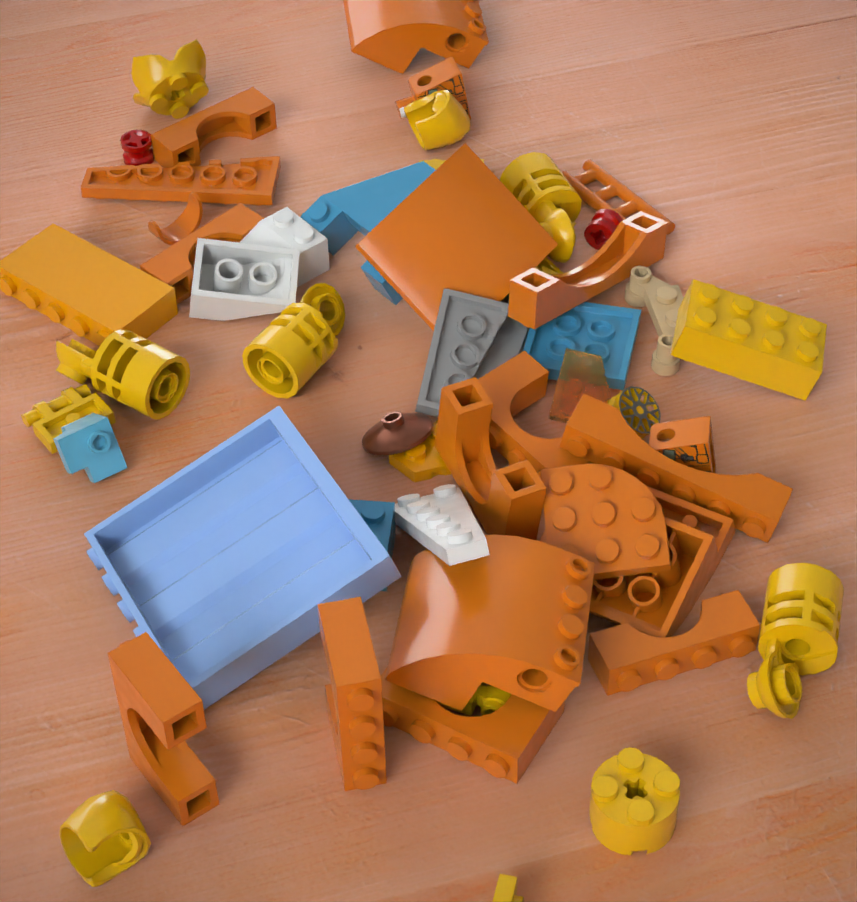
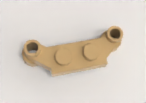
M635 266L631 269L630 281L626 284L625 301L634 307L647 306L659 336L657 349L652 354L651 368L658 375L672 376L679 371L681 359L670 354L678 309L684 297L678 285H670L652 276L651 270L645 266Z

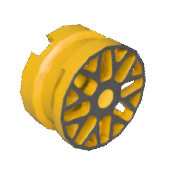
M630 386L607 401V404L619 409L628 425L641 439L650 434L652 425L660 423L661 414L658 404L646 390L640 387ZM642 395H644V401L640 399ZM653 406L654 410L649 411L647 407Z

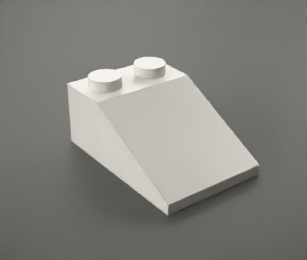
M288 207L260 220L239 242L299 249L297 287L330 270L328 239Z
M197 238L189 317L228 321L282 312L286 306L296 303L300 250Z

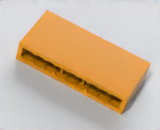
M54 223L0 260V290L5 295L16 298L28 308L39 311L53 322L62 324L79 337H85L99 347L110 334L120 329L131 331L147 339L178 314L174 287Z

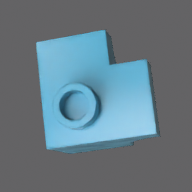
M91 413L61 427L63 433L53 438L66 472L69 474L84 469L89 480L96 483L128 468L108 417Z

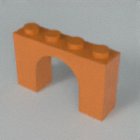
M524 350L478 379L493 403L489 427L490 448L496 449L508 460L510 465L529 459L540 478L541 469L578 464H595L585 458L574 456L569 451L559 447L562 437L552 439L536 437L523 431L514 422L513 417L546 395L549 371Z
M476 377L442 387L435 448L488 535L518 536L537 540L546 486L529 459L500 469L496 468L489 443V427L493 403Z
M361 597L318 604L320 634L331 684L325 685L326 706L344 790L371 789L376 785L386 784L387 777L381 676Z
M145 632L132 640L121 643L107 654L130 758L179 823L185 826L220 805L216 780L185 741L207 728L203 701L149 634Z
M387 667L380 675L383 721L385 726L398 728L411 734L421 743H430L447 751L458 760H467L484 768L494 777L505 778L518 784L564 712L565 701L554 712L512 694L502 707L492 713L476 717L461 716L447 711L433 699L386 681Z

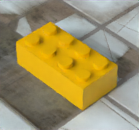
M693 279L678 309L670 355L806 401L822 374L827 324Z

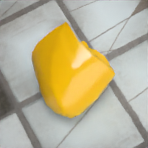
M447 90L435 91L404 107L408 122L425 151L452 145L460 141L470 131L471 123L469 116L462 105Z
M115 790L88 798L60 826L59 831L61 844L68 860L79 875L92 887L103 885L134 866L147 855L151 845V841L137 811L126 796Z

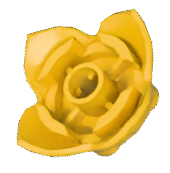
M197 39L182 45L177 50L173 60H168L161 55L155 54L133 57L131 76L133 83L139 90V92L133 95V100L136 104L150 107L157 114L172 115L174 119L183 118L188 114L189 109L209 92V88L205 83L206 55Z

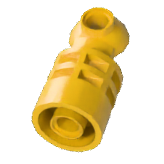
M539 152L523 154L514 159L504 169L500 181L558 243L548 256L556 262L566 263L570 259L573 247L575 246L576 234L574 226L581 211L582 200L547 154Z
M316 283L308 288L299 303H292L286 306L244 349L242 354L244 368L252 381L266 393L277 398L286 399L294 396L336 352L338 338H335V336L343 328L346 315L342 298L335 288L326 283Z
M120 329L113 332L102 342L97 351L74 339H71L68 346L56 341V353L60 362L56 369L57 372L82 385L90 378L96 390L152 419L159 420L174 411L188 388L190 381L188 361L184 357L131 331Z
M802 562L786 564L775 569L768 577L758 651L763 661L759 666V670L751 672L747 678L748 695L752 704L757 709L767 708L779 717L793 719L798 713L803 693L799 675L817 674L829 669L835 663L838 652L844 587L841 580L832 571L816 564Z

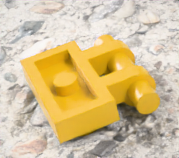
M86 384L75 389L69 387L61 391V396L47 403L40 401L32 406V410L21 415L26 427L33 426L34 434L52 454L58 452L53 438L62 434L61 427L91 413H96L108 417L111 425L116 423L114 412L96 392L91 394Z

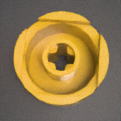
M624 748L618 755L604 761L597 768L592 778L589 807L592 830L598 841L611 851L622 855H632V851L647 850L646 854H649L664 847L672 838L676 826L680 798V779L678 775L660 759L644 754L637 748Z

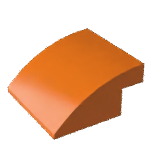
M464 143L357 243L355 247L434 331L444 288L501 302L509 294L510 279L531 268H536L558 243L471 148Z
M647 486L657 499L665 518L672 570L594 579L589 613L618 625L629 623L632 627L647 635L671 637L691 612L707 586L736 530L734 519ZM546 529L544 530L539 540L544 543H547Z

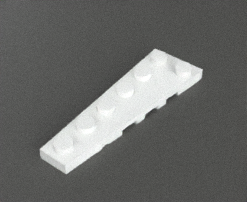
M455 484L436 487L433 489L434 494L420 497V494H408L397 499L398 503L395 504L396 525L449 566L490 555L486 537L460 488H456Z

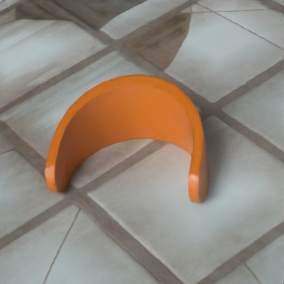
M191 192L183 213L166 228L160 229L155 221H149V231L168 245H173L196 231L203 215L202 202L195 192Z

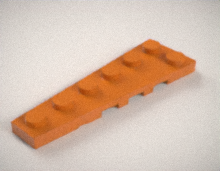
M280 156L240 158L239 164L222 165V160H209V165L190 166L189 161L178 162L177 165L171 168H162L158 163L142 164L139 166L92 167L86 170L81 185L82 198L188 202L189 194L195 192L202 203L273 205L281 161Z

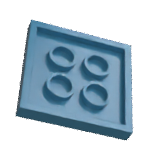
M584 302L536 329L530 328L523 351L525 350L549 371L548 379L624 390L641 320V310Z

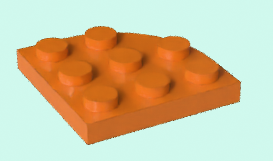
M578 464L541 469V480L546 486L544 516L547 544L594 562L593 580L672 570L668 533L662 509L653 493L638 478L619 468L602 464Z

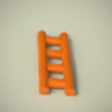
M591 159L584 162L583 170L585 172L573 177L567 171L562 172L580 198L595 211L610 209L618 213L623 220L632 214L642 211L668 222L667 235L674 231L675 224ZM597 180L605 186L603 189L592 192L585 185ZM618 196L626 202L614 209L605 201Z

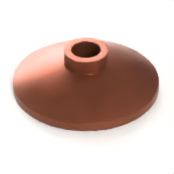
M391 412L383 416L379 423L365 433L362 438V445L364 450L372 455L387 456L402 453L424 442L433 431V423L431 418L424 414Z

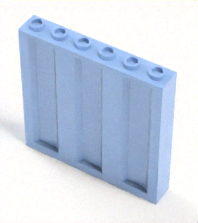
M277 406L84 533L92 547L86 551L98 570L104 568L107 572L101 577L113 596L120 594L122 600L117 602L118 607L130 623L134 620L137 622L138 627L133 629L136 637L145 632L149 634L202 699L204 710L319 633L318 604L361 597L363 603L401 578L388 552L280 406Z

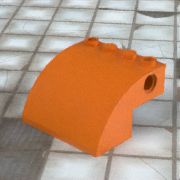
M343 0L351 52L401 74L405 72L420 48H424L446 59L453 57L457 64L469 69L484 46H487L489 43L478 0Z
M495 534L485 535L490 555L452 566L446 564L428 549L414 556L409 568L385 680L460 711L464 709L479 686L484 682L556 712L573 689L581 684L595 563L541 541Z

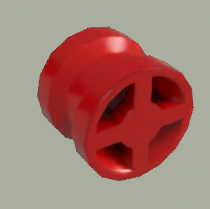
M136 129L122 135L120 141L124 150L123 160L126 165L139 166L154 162L153 149L151 148L152 140L149 132Z
M610 209L596 211L584 231L586 242L594 249L600 250L611 237L619 223L623 221L621 216Z

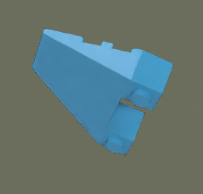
M421 161L321 195L300 217L328 239V252L334 256L358 231L366 236L424 182L435 169ZM368 260L361 266L374 289L395 305L403 299Z

